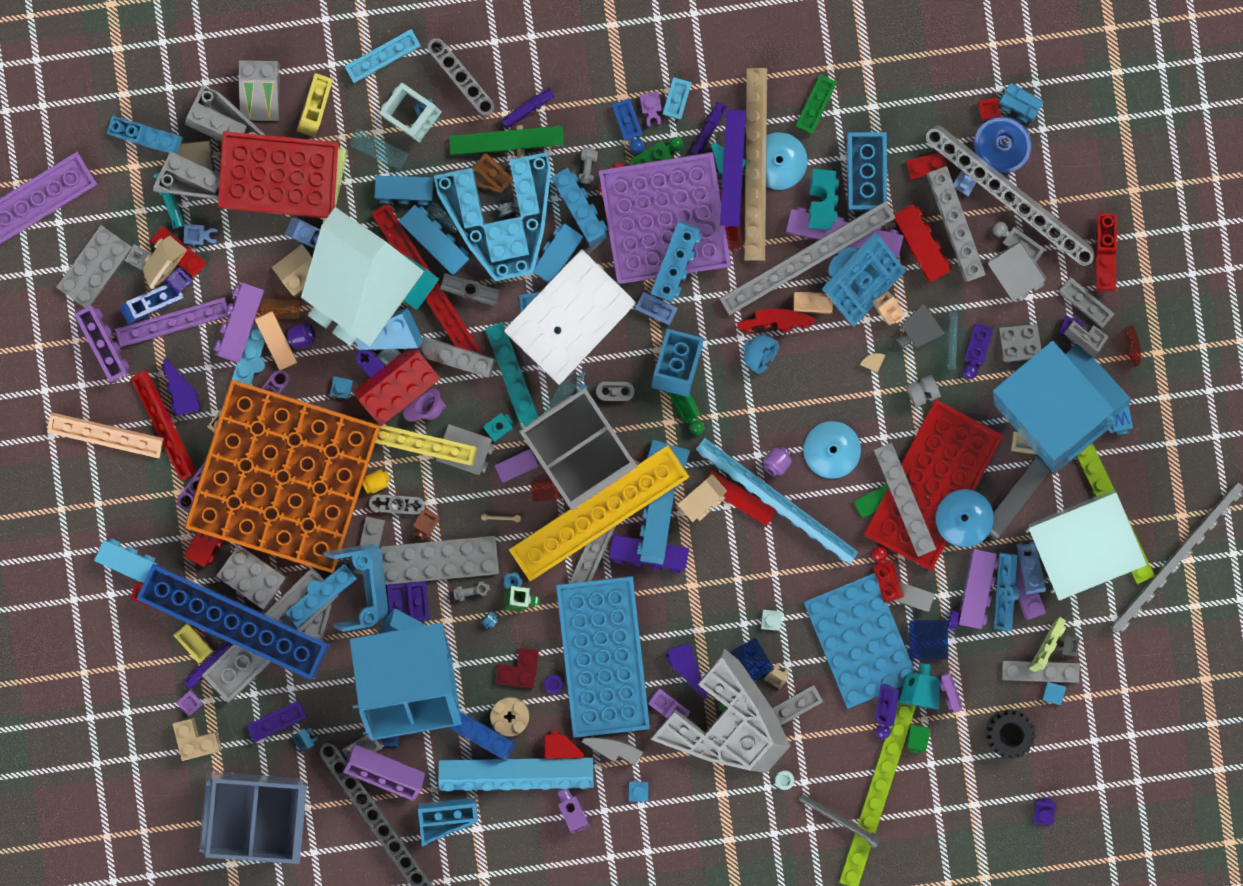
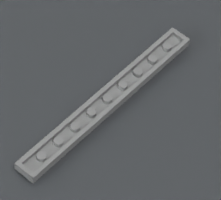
M884 201L724 295L720 300L728 314L731 315L896 217L887 202Z
M1235 482L1158 570L1155 576L1152 577L1113 622L1110 628L1115 632L1120 630L1123 632L1130 623L1128 621L1131 617H1136L1142 611L1141 606L1145 601L1148 603L1155 596L1153 592L1157 587L1161 588L1167 582L1166 577L1170 572L1172 574L1175 573L1180 567L1178 563L1183 558L1187 559L1193 552L1191 548L1203 541L1205 538L1203 534L1208 529L1212 530L1218 523L1216 519L1220 515L1224 516L1229 511V504L1241 497L1243 486L1239 482Z

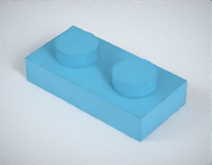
M673 77L663 115L681 120L692 82Z

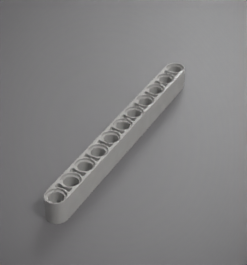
M935 125L929 129L926 134V140L933 148L1077 263L1086 266L1092 262L1095 250L1091 245L943 127ZM931 132H938L940 139H934ZM946 144H953L955 151H949L946 148ZM961 156H968L970 163H964L961 160ZM976 168H983L985 175H979L976 172ZM991 180H998L1000 187H994L991 184ZM1006 192H1013L1015 199H1009L1006 196ZM1021 204H1028L1030 206V210L1024 211L1021 208ZM1036 216H1043L1045 218V222L1039 223L1036 220ZM1051 228H1058L1060 230V234L1054 235L1051 232ZM1066 240H1073L1075 242V246L1069 247L1066 244ZM1081 252H1088L1090 254V258L1084 259L1081 256Z

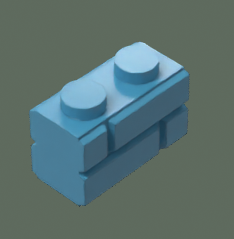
M1010 83L998 105L1001 106V111L1007 114L1012 112L1018 116L1017 119L1027 124V122H1033L1044 101Z

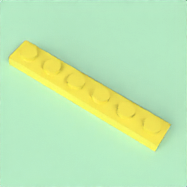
M385 425L380 427L375 441L377 444L470 466L474 464L477 451L475 446Z

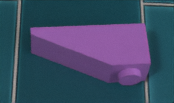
M1018 560L1015 586L1019 589L1018 601L1024 617L1029 620L1045 614L1046 611L1039 593L1026 594Z

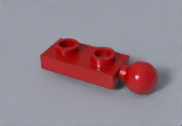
M881 546L875 547L872 551V557L879 564L873 566L884 603L904 597L893 560L886 562V549Z

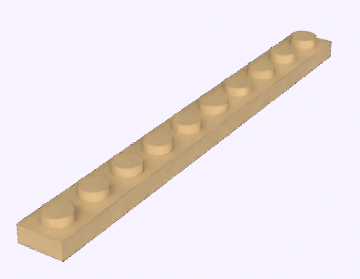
M767 68L747 69L745 261H765Z

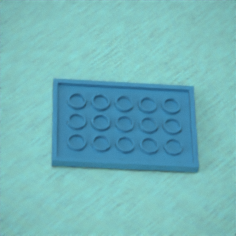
M875 573L804 602L847 709L878 697L880 685L888 684L897 689L904 686L908 673L916 674L888 604L883 601Z

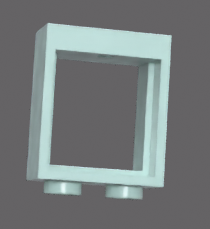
M401 82L394 89L390 99L382 105L379 114L417 142H420L442 111ZM407 93L427 106L411 129L391 116Z

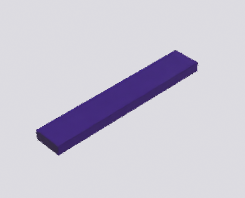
M726 109L720 226L739 227L745 110Z

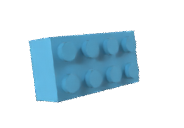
M851 132L846 135L847 211H869L884 201L887 202V132Z

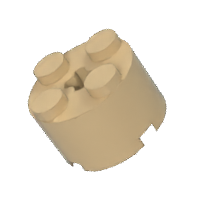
M509 696L496 702L492 708L490 719L493 728L498 733L504 736H515L526 728L530 715L528 707L522 700ZM508 711L515 715L512 721H508V718H505Z

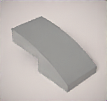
M899 582L904 597L895 599V601L927 612L930 611L935 596L934 593Z

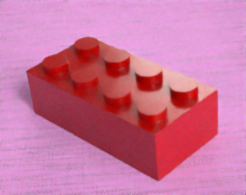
M407 348L354 390L353 393L381 427L441 378L417 348Z

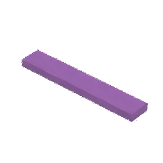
M226 297L117 328L115 333L119 347H126L228 317V314H226L228 308Z

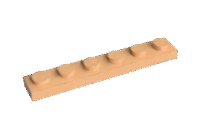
M57 413L50 414L47 433L155 458H160L164 438Z

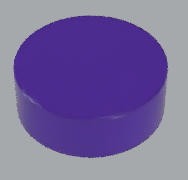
M951 610L949 613V629L956 630L959 616V611Z
M551 674L545 679L544 687L547 692L556 694L562 690L563 680L559 675Z

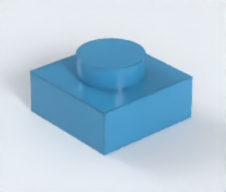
M334 376L330 395L349 399L353 381Z
M629 781V801L648 802V782Z

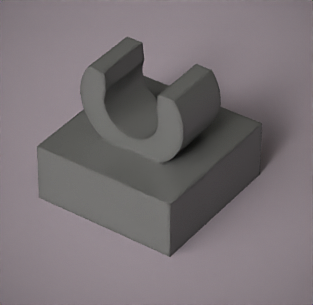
M1067 635L1065 637H1058V640L1064 642V647H1057L1056 650L1063 652L1062 654L1077 656L1080 637Z

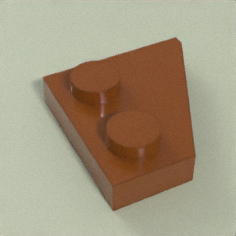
M487 153L473 166L478 187L502 193L513 181V176Z

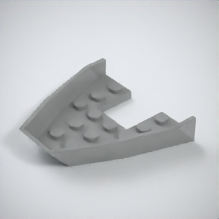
M723 649L720 658L703 676L698 685L727 707L725 711L704 732L678 711L674 710L658 730L656 728L653 730L651 740L707 761L767 773L791 745L772 707L746 669L736 657Z

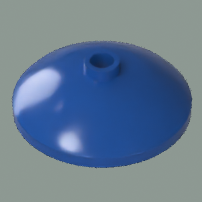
M995 117L983 123L978 129L974 140V148L976 154L1000 173H1008L1019 169L1026 163L1031 153L1032 142L1027 129L1020 122L1009 117ZM1003 138L1008 139L1009 143H1004Z

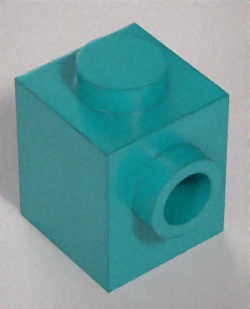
M500 413L483 428L493 441L497 442L513 429L511 425L514 422L507 414L503 416Z

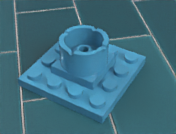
M874 233L859 250L850 246L838 252V255L832 259L829 265L828 273L832 279L827 281L822 290L852 326H855L874 306L872 302L887 292L906 270L881 237Z

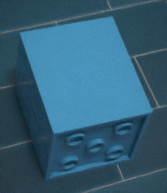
M1051 341L993 390L995 407L1054 474L1060 471L1107 430L1111 434L1113 433L1111 427L1114 425L1115 410L1054 341Z
M443 623L350 639L358 705H353V708L359 707V714L366 730L363 732V735L368 734L370 741L462 725L452 654Z

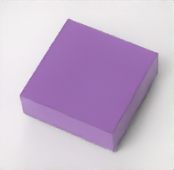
M192 690L188 691L176 702L188 717L204 704Z

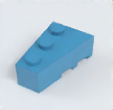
M407 306L395 311L370 347L358 338L355 342L359 350L419 348L423 338Z
M476 798L419 803L418 815L422 847L454 831H459L477 823L478 810Z

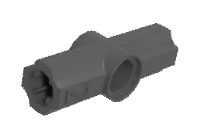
M444 273L439 289L462 296L467 300H475L494 307L500 291L478 284L473 280L468 281ZM465 286H472L474 288V294H467L465 292Z

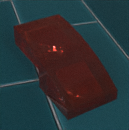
M1130 325L1123 329L1132 345L1126 349V352L1135 367L1141 364V349L1137 333L1133 325Z

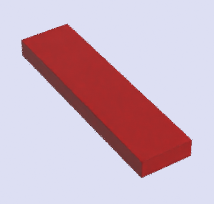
M713 470L710 471L707 478L713 474L727 490L723 495L726 502L768 526L776 512L775 508L765 504L761 499Z

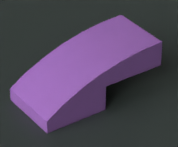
M529 449L495 465V468L502 483L540 465L533 451Z
M657 687L647 701L651 707L666 718L674 710L684 717H687L691 712L659 687Z

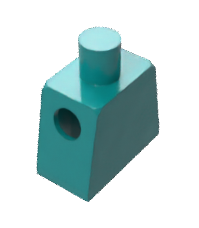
M920 663L918 674L908 673L906 675L899 703L928 709H939L940 683L939 678L929 676L931 665Z

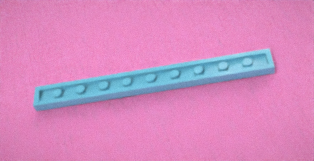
M704 437L696 448L703 458L712 461L718 469L724 470L734 481H739L749 492L755 493L765 504L775 508L777 513L786 516L793 525L806 531L809 537L821 542L825 549L833 551L840 560L849 564L852 563L858 553L857 550Z

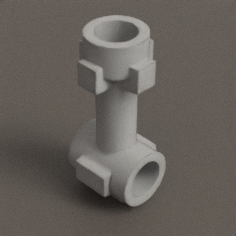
M593 148L582 149L581 160L585 161L583 174H579L578 178L581 184L591 185V181H593L594 176L590 175L592 162H596L598 151H595Z
M482 581L477 586L462 589V586L457 587V589H453L455 600L463 601L465 600L464 597L474 594L485 596L488 590H490V585Z

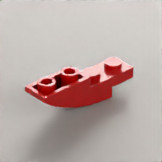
M1097 214L1095 238L1096 291H1116L1117 214Z
M764 309L754 311L755 319L737 322L738 331L743 330V333L753 332L755 327L761 326L763 330L772 328L773 324L776 323L777 331L782 330V333L793 331V327L800 326L801 329L811 328L812 323L816 321L814 317L797 311Z

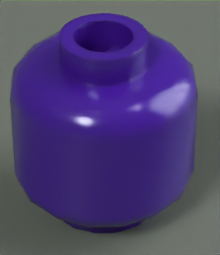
M306 322L289 327L288 335H286L289 346H293L297 350L311 346L314 343V339H316L314 328Z

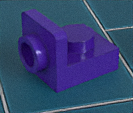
M1040 797V800H1035L1034 824L1053 825L1056 803L1052 802V798Z

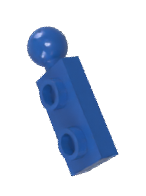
M630 98L612 104L624 141L631 140L629 145L630 151L633 154H641L645 146L643 141L638 139V136L643 134Z

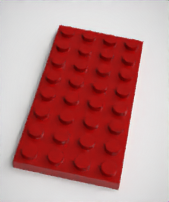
M935 399L901 466L936 550L919 557L917 556L889 487L863 535L932 571L947 543L939 533L936 525V512L940 502L954 491L964 489L975 490L1003 435Z

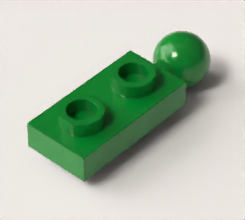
M672 137L666 146L661 141L632 158L630 162L634 165L671 159L670 152L680 151L683 148V141L679 137Z
M668 392L683 423L690 422V432L693 435L702 434L704 424L696 419L701 414L691 394H689V397Z

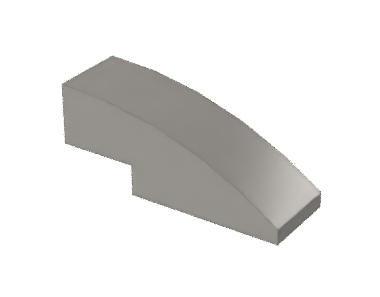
M584 737L582 740L584 744L614 762L620 756L636 765L643 754L642 750L630 744L610 738Z

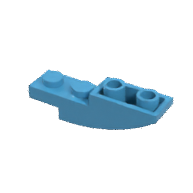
M112 116L106 133L164 153L173 152L175 154L178 153L183 138L179 135L116 116Z

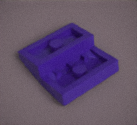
M426 582L386 585L389 614L394 609H397L418 621L430 620Z

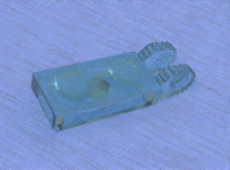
M574 369L559 385L545 412L569 396H574L577 392L576 387L580 386L586 373L582 371L578 376L576 384H573L569 379L574 374Z

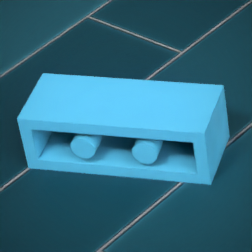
M113 538L104 540L94 561L144 583L152 564L159 565V563L155 562L156 558L148 554L141 556L137 554L138 550L128 546L126 549L120 546L121 542Z

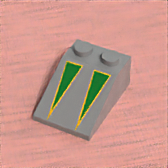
M239 60L240 112L250 121H279L280 64L278 61Z

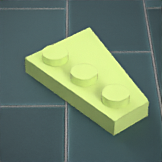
M1058 617L1053 622L1029 667L1031 671L1037 672L1040 669L1043 670L1046 666L1050 654L1057 645L1058 637H1061L1066 629L1064 627L1066 620Z

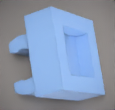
M961 170L953 185L955 190L968 197L976 181Z

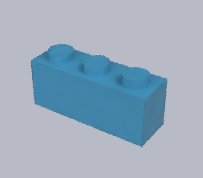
M376 175L375 199L379 200L381 204H391V201H398V204L410 205V201L417 202V205H429V202H433L434 178Z
M565 223L562 227L560 225L553 233L555 238L552 242L548 241L542 249L545 253L541 259L537 257L533 273L547 283H550L564 268L584 236Z

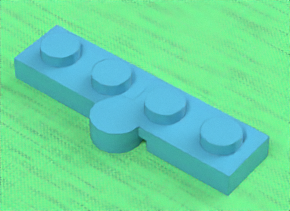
M253 323L240 363H237L232 377L233 380L249 385L252 384L255 373H260L265 369V362L260 356L266 342L257 324Z

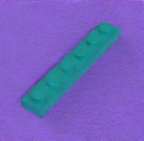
M501 322L487 327L485 330L520 424L523 423L527 427L538 416L510 339L504 332V323Z

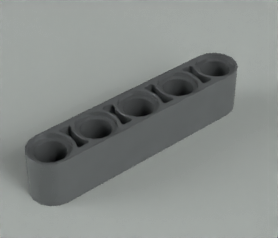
M1038 455L1030 462L993 510L994 521L989 536L994 540L1000 537L1051 469Z

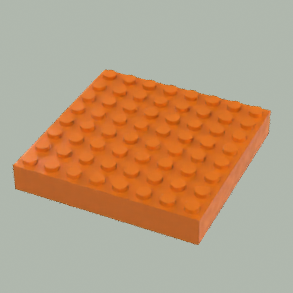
M231 379L186 519L185 528L334 573L338 559L326 557L324 552L342 548L380 426Z

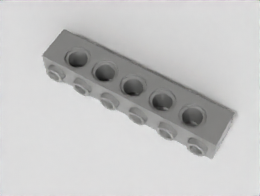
M947 166L926 173L964 281L968 282L986 275Z

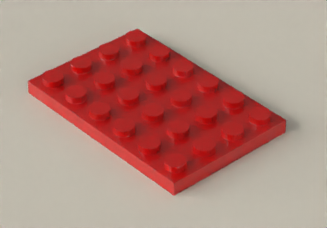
M223 131L217 208L328 218L335 208L339 143Z

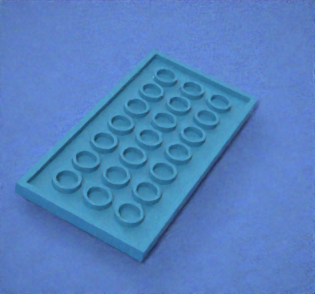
M633 576L557 584L573 738L650 729Z

